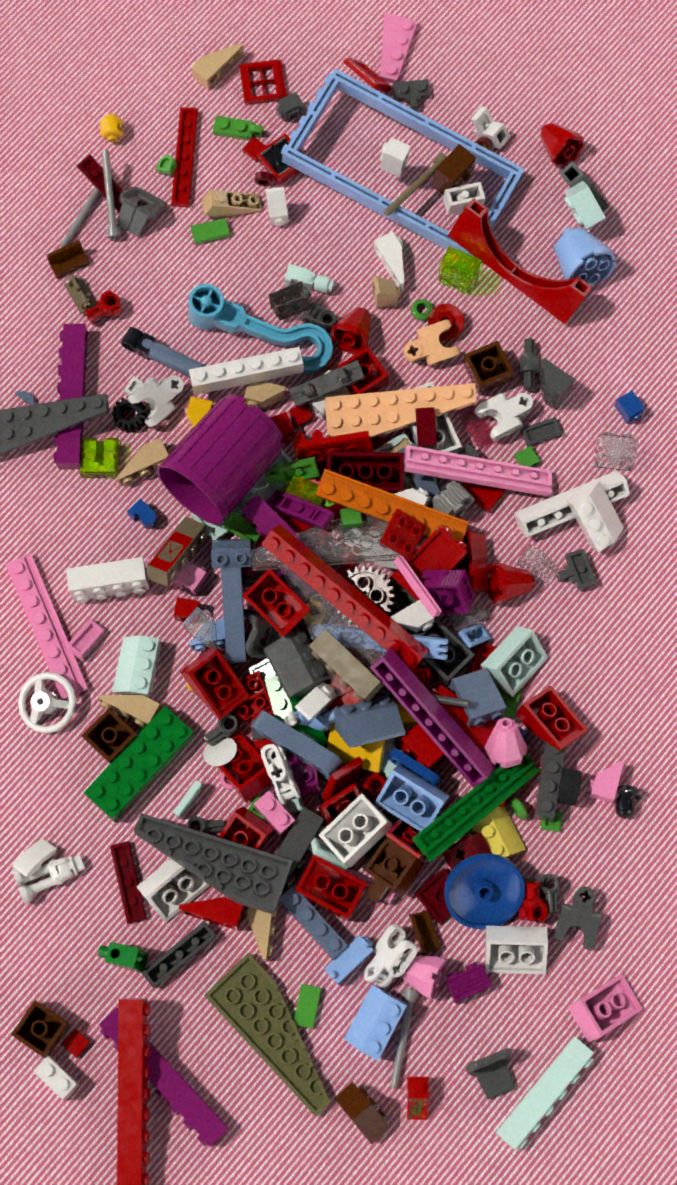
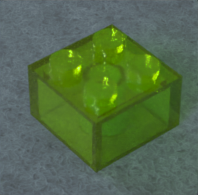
M449 246L439 265L438 281L445 286L457 288L461 293L472 294L481 276L482 260Z

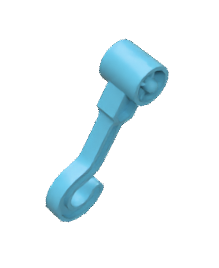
M211 284L198 285L189 295L188 318L197 329L211 330L217 327L232 334L240 331L283 347L294 345L301 341H311L316 346L317 352L310 357L302 356L304 372L300 374H316L323 370L331 359L333 350L331 337L326 330L318 325L306 323L286 329L276 327L249 316L244 312L242 306L225 300L221 291Z

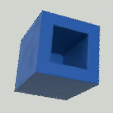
M632 390L618 398L614 406L627 424L641 419L645 409Z

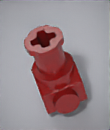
M107 290L101 294V298L97 301L96 306L89 310L85 309L84 312L93 325L96 320L103 316L106 318L118 317L123 313V310L121 309L118 295L112 293L111 290ZM110 302H115L112 306L108 305Z
M526 881L524 882L526 898L519 908V918L526 921L543 922L548 918V908L539 896L541 882Z

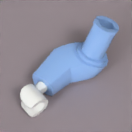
M334 708L310 721L298 710L296 712L290 711L288 712V717L284 718L285 724L290 727L298 724L309 726L319 731L328 730L331 724L335 722Z

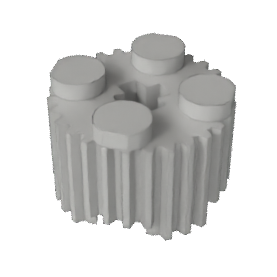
M453 480L445 486L446 489L440 495L436 494L430 503L435 510L461 518L467 512L466 506H470L475 499L460 482L457 483Z

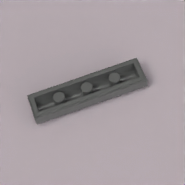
M204 920L141 973L150 985L155 988L214 940L217 935Z

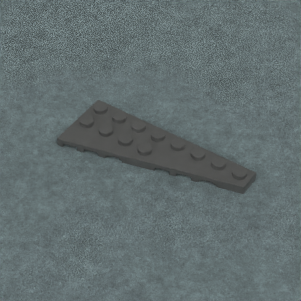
M105 393L0 410V457L12 450H19L42 441L43 438L52 434L57 435L60 431L67 428L72 429L77 424L87 420L92 421L109 414L108 395Z

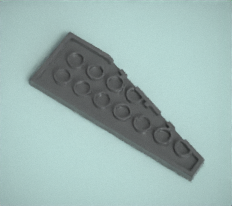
M141 813L135 826L134 834L233 902L272 915L275 914L293 865V860Z

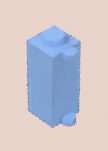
M359 935L324 968V971L339 985L373 953L374 950L371 948L373 943L366 936L362 938Z

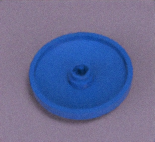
M491 853L473 855L461 861L450 872L444 886L445 903L452 917L460 924L474 929H486V925L499 926L507 922L517 913L525 895L524 880L516 865L503 856Z

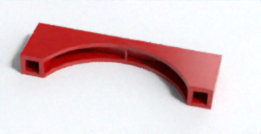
M475 198L464 208L448 234V237L563 324H566L593 288L578 276L566 280L547 279L532 274L516 264L502 250L494 237L489 222V209Z

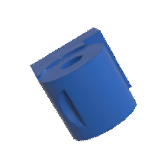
M141 498L127 511L128 516L133 521L138 518L146 529H153L158 523L156 513Z

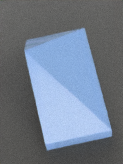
M482 623L459 631L457 636L468 648L492 639Z

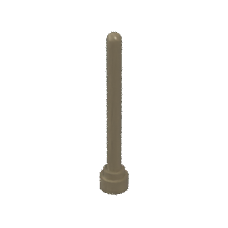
M439 153L435 157L434 164L384 210V214L386 216L391 215L435 173L436 167L447 156L444 153Z

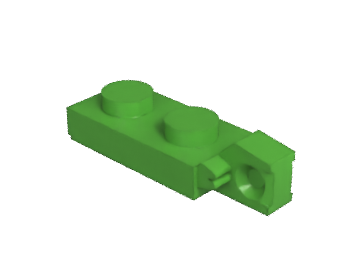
M216 116L213 135L242 140L252 139V137L262 138L263 126L256 125L254 122Z
M315 456L275 466L274 469L266 471L268 483L278 481L283 483V485L320 476Z

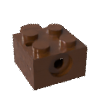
M386 837L364 868V871L375 878L366 891L367 897L373 902L382 903L391 890L402 897L425 863Z

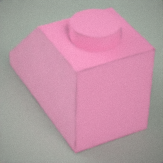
M620 761L596 774L594 780L590 779L587 791H590L589 797L613 803L624 762Z

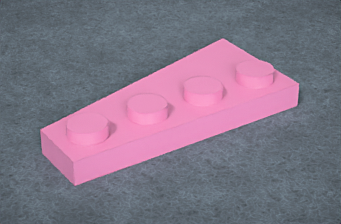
M384 12L380 77L390 83L398 82L418 21Z

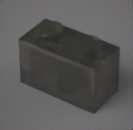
M302 281L269 294L271 309L280 321L313 308L311 293Z

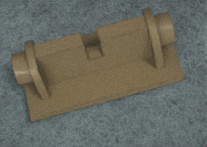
M69 276L68 283L64 285L80 314H83L85 309H91L96 306V303L81 276Z

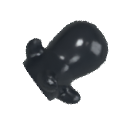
M618 786L617 792L619 797L616 799L615 812L620 818H630L635 813L634 799L641 800L642 796L638 794V789L635 786Z

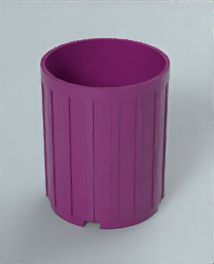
M229 394L225 398L218 400L157 467L158 477L169 493L191 513L214 525H220L281 455V450L285 445L284 442L281 444V439L283 438L281 431L270 417L256 405H253L252 408L244 403L246 401L245 398L234 394Z

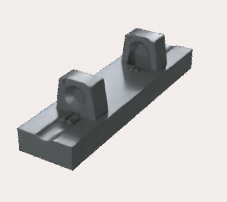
M356 360L289 389L295 407L299 408L364 380L365 376L359 361Z

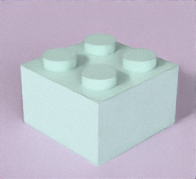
M584 181L564 192L566 195L564 200L571 211H575L572 215L580 227L583 225L588 229L606 218L589 186Z

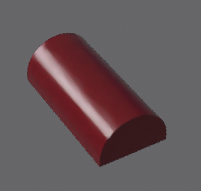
M327 452V470L384 491H403L404 452Z

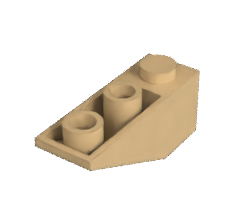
M210 189L202 199L204 216L222 218L262 211L259 194Z
M161 438L144 444L117 476L120 486L123 484L129 485L135 479L147 477L152 471L157 470V467L168 456Z
M99 695L97 697L101 702L100 706L105 709L112 708L118 711L117 714L124 719H128V717L134 719V723L142 728L162 709L160 703L144 695Z
M248 907L247 917L263 960L267 961L268 956L271 957L273 944H269L270 936H274L275 924H272V918L277 915V908L275 914L272 915Z

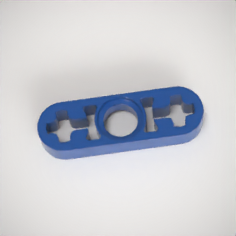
M393 748L387 757L394 765H401L436 788L441 781V778L436 773L396 748Z

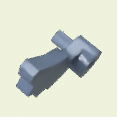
M15 392L25 403H29V405L37 404L30 392Z

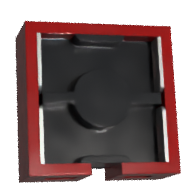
M286 133L257 152V160L267 172L273 175V179L278 185L299 172L282 162V148L291 141Z

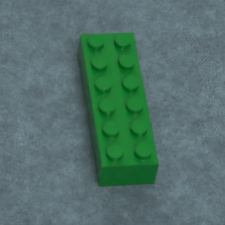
M164 706L84 791L85 796L113 822H116L195 737L194 731Z

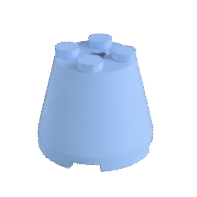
M583 228L565 229L562 236L553 245L564 280L578 276L592 286L599 280L601 283L606 280L616 266L613 251Z

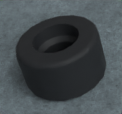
M562 768L557 803L572 806L577 804L582 778L580 770Z

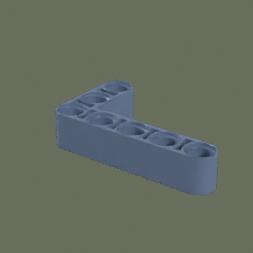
M243 567L221 568L227 663L246 662L242 596Z
M261 710L251 725L255 732L317 769L321 778L328 782L332 773L344 766L341 758L265 711Z

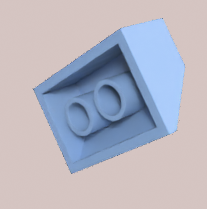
M398 765L389 776L375 804L418 831H421L438 817L450 796L401 765Z
M372 984L344 1040L360 1052L378 1061L408 1003Z

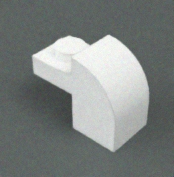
M481 107L471 118L475 126L474 134L478 138L482 136L488 137L492 141L494 148L500 149L511 137L504 123L493 121L486 107Z

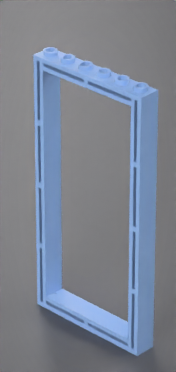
M335 68L332 74L329 73L327 75L324 87L319 88L315 102L312 101L309 104L307 115L301 117L298 124L299 128L297 131L294 130L290 136L291 141L282 148V162L466 261L473 263L476 257L448 237V231L401 206L391 215L386 216L384 210L393 203L392 201L300 153V150L336 91L340 90L451 150H454L461 144L476 157L475 163L506 178L504 185L489 209L491 229H493L520 182L525 169Z

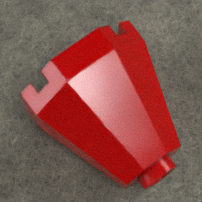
M555 123L546 124L541 129V140L551 162L556 167H566L568 165L566 162L570 159L575 161L584 149V144L582 143L584 138L577 132Z
M360 307L353 309L333 326L331 341L334 344L337 341L339 343L338 348L354 355L368 347L371 314L369 311Z
M492 563L488 567V573H491V577H488V595L490 600H494L492 602L494 605L503 604L526 594L535 586V578L527 570L502 563Z

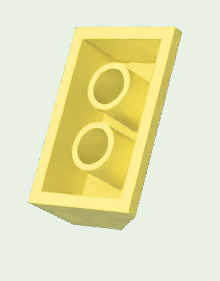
M505 806L496 807L471 828L474 835L481 832L492 854L508 859L526 850Z

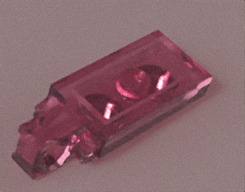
M474 405L460 409L461 412H459L460 420L478 448L481 449L492 443L493 440L490 437L491 429L483 418H479L476 415Z

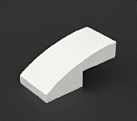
M41 839L29 847L13 863V868L28 877L41 869L42 862L56 855L57 848Z

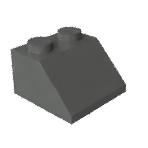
M546 358L542 359L539 371V381L544 402L549 407L558 409L571 393L574 378Z

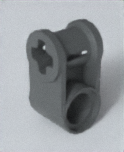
M309 302V308L300 319L305 324L318 325L326 330L327 333H331L333 326L337 323L334 312L314 302ZM326 320H331V321H332L331 323H328V324H327V323H324Z

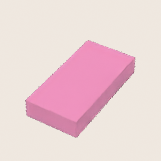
M90 619L66 645V649L81 660L106 630Z

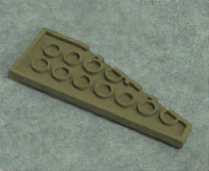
M247 953L204 996L316 1117L330 1103L329 1097L277 983Z

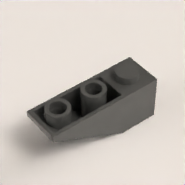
M574 161L559 172L570 188L584 181L589 186L602 212L609 207Z

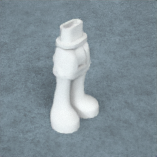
M78 855L73 858L68 856L69 859L49 860V863L41 866L40 870L28 877L13 868L12 872L19 886V892L24 904L30 902L33 896L40 891L54 885L59 886L71 877L77 876V872L85 870L81 856ZM50 874L51 876L37 883L25 885L44 875Z

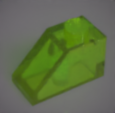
M295 475L285 491L289 495L320 507L324 499L315 496L318 484Z

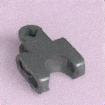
M585 886L579 888L574 894L572 905L562 903L554 932V941L561 942L569 928L577 927L584 934V948L590 951L593 949L602 913L592 911L595 893L591 888ZM585 892L589 900L582 902V898L579 895Z

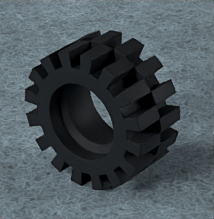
M123 397L121 402L117 401L116 406H113V419L121 431L125 430L126 433H129V430H132V433L136 432L135 429L140 430L141 425H145L147 413L142 401L131 405ZM127 409H134L137 415L133 420L128 421L123 418V412Z

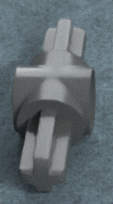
M532 338L524 340V353L520 356L519 372L523 375V389L527 391L534 390L535 375L539 372V356L535 354V339Z

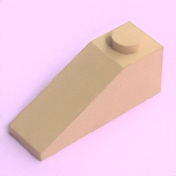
M235 44L205 55L200 60H197L191 68L193 78L209 90L244 55L243 44Z

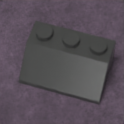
M304 630L288 633L285 637L278 639L263 650L289 699L309 694L316 686L323 682L327 683L330 679L321 661L311 654L313 652L309 647L311 642Z

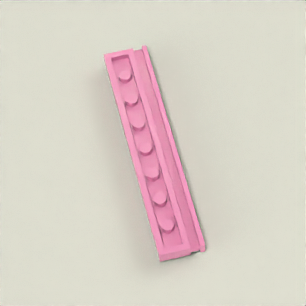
M406 445L405 472L548 497L553 493L551 490V470Z
M30 553L26 557H21L7 563L6 567L50 672L58 673L66 678L75 690V696L88 691L89 689L74 654L66 649V645L69 643L32 554ZM54 681L63 701L68 700V693L65 688L57 681Z

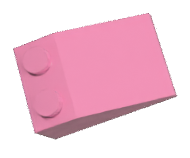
M623 974L616 976L567 1006L588 1043L602 1037L643 1010Z

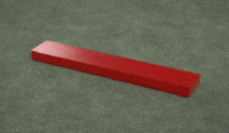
M180 107L175 157L177 165L173 178L172 207L190 208L198 108Z

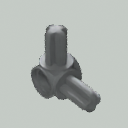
M230 712L224 718L218 720V727L205 735L204 738L209 745H212L224 736L229 737L230 735L237 734L240 730V723L234 714ZM233 720L235 722L234 727L226 729L227 722Z
M195 816L189 819L186 826L190 828V825L198 824L201 828L199 831L203 833L222 832L225 828L224 820L206 821L205 818Z
M540 874L539 878H523L524 882L540 881L539 890L542 894H545L548 913L558 912L557 893H560V880L556 875ZM550 877L555 880V886L551 889L545 885L546 879Z

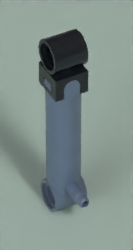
M129 327L120 342L125 349L134 353L137 352V355L147 360L152 359L190 378L189 369L206 366V364H202L157 342L155 337L145 332L143 333L134 327Z

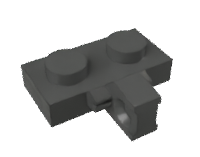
M428 79L393 83L394 100L409 103L410 108L417 111L418 107L417 102L421 101V99H430Z
M584 549L565 555L568 565L564 566L565 570L558 572L556 575L558 582L569 579L570 583L575 582L578 591L597 584Z

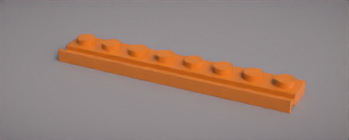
M324 469L315 494L316 497L387 523L390 522L392 514L398 508L426 526L422 535L425 537H429L439 525L443 527L447 525L454 532L452 536L456 540L460 538L463 541L469 524L468 521Z

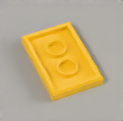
M333 722L329 731L327 749L341 758L344 765L360 757L364 761L361 769L379 773L382 770L386 740L349 748L335 730V722Z

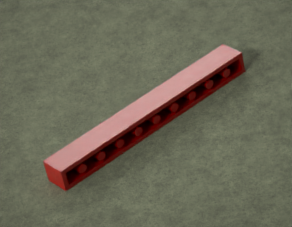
M281 524L273 528L261 543L262 546L386 651L392 648L411 671L429 652L424 645Z
M148 998L118 999L117 1185H149L150 1180L147 1173V1165L150 1160L149 1152H147V1143L150 1140V1132L147 1130V1122L150 1119V1110L147 1109V1101L150 1099V1089L147 1088V1079L150 1078V1067L147 1066V1058L150 1057V1046L147 1045V1037L150 1036L148 1016L151 1011Z

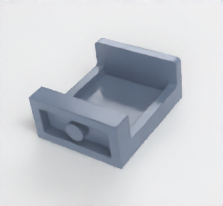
M250 538L212 540V569L251 567Z
M487 668L453 678L450 682L448 689L451 692L456 693L460 699L471 701L469 708L463 707L468 717V727H479L487 721H497L503 717L507 706Z

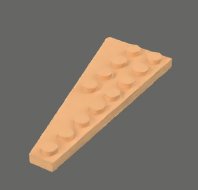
M475 383L325 397L327 437L369 431L370 438L416 423L415 408L435 407V416L438 417L443 415V413L477 404Z

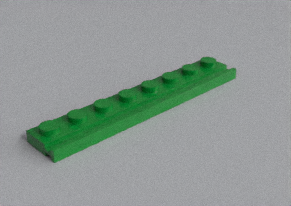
M528 753L523 757V761L519 765L509 768L499 766L487 779L466 793L416 834L412 840L423 855L427 856L428 861H433L540 772V769L536 768L534 761Z

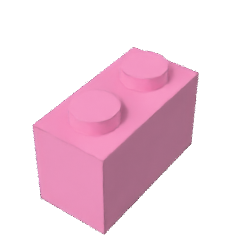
M270 791L266 792L254 803V808L274 828L279 836L295 823V819Z

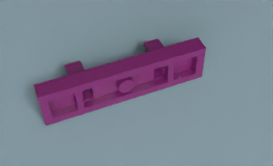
M276 490L267 502L274 511L326 531L330 522L336 516L333 511Z

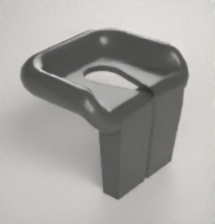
M130 187L120 195L122 206L117 225L139 237L148 220L155 218L166 210V203L142 188ZM138 201H143L148 205L138 206L137 203Z
M244 609V617L253 624L245 644V652L249 657L266 659L267 656L263 651L264 648L283 636L257 610ZM267 629H270L267 641L260 644L261 637Z
M510 1048L503 1049L465 1066V1071L477 1078L487 1099L514 1089L507 1066L512 1054Z

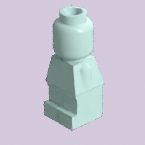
M289 264L284 279L285 287L289 288L295 286L300 289L313 290L314 287L315 291L327 293L328 291L332 292L334 287V281L330 277L316 276L315 273L307 268Z

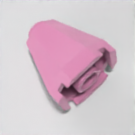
M503 718L498 720L484 746V752L491 764L496 765V763H499L501 767L509 768L521 764L523 757L527 754L526 743L517 724L512 719Z
M415 956L400 977L425 998L434 1000L441 989L439 985L441 980L444 981L448 962L440 957Z

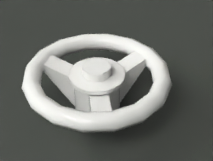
M44 672L36 674L26 682L20 691L18 701L20 716L25 724L35 732L45 734L57 732L65 727L74 715L76 707L75 690L70 682L58 673ZM48 679L60 683L68 693L69 701L59 700L55 693L46 691L43 680ZM35 685V693L31 698L33 708L30 717L25 703L28 692ZM57 708L68 709L63 719L54 725L44 726L37 724L43 714H52Z

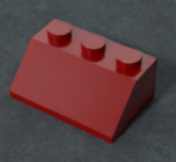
M467 531L463 542L467 544L468 547L466 549L469 552L452 570H466L473 593L476 594L489 590L486 538L484 534Z

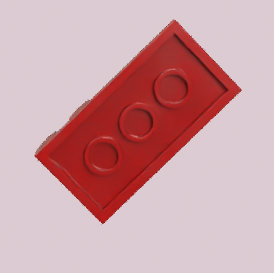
M316 429L312 434L311 440H306L302 432H299L294 438V451L297 459L301 460L315 456L319 471L326 469L327 452H375L369 431L324 438L322 432Z

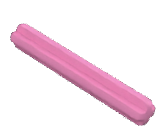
M397 556L394 560L395 566L430 615L438 617L442 612L441 608L405 558Z

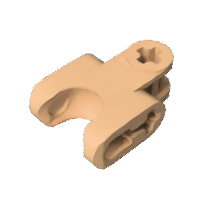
M444 320L418 329L416 332L419 339L405 345L403 350L404 358L409 362L426 358L428 366H432L458 357L461 354L459 347L446 348L439 342V336L451 328L450 320ZM410 348L417 350L415 356L408 354Z

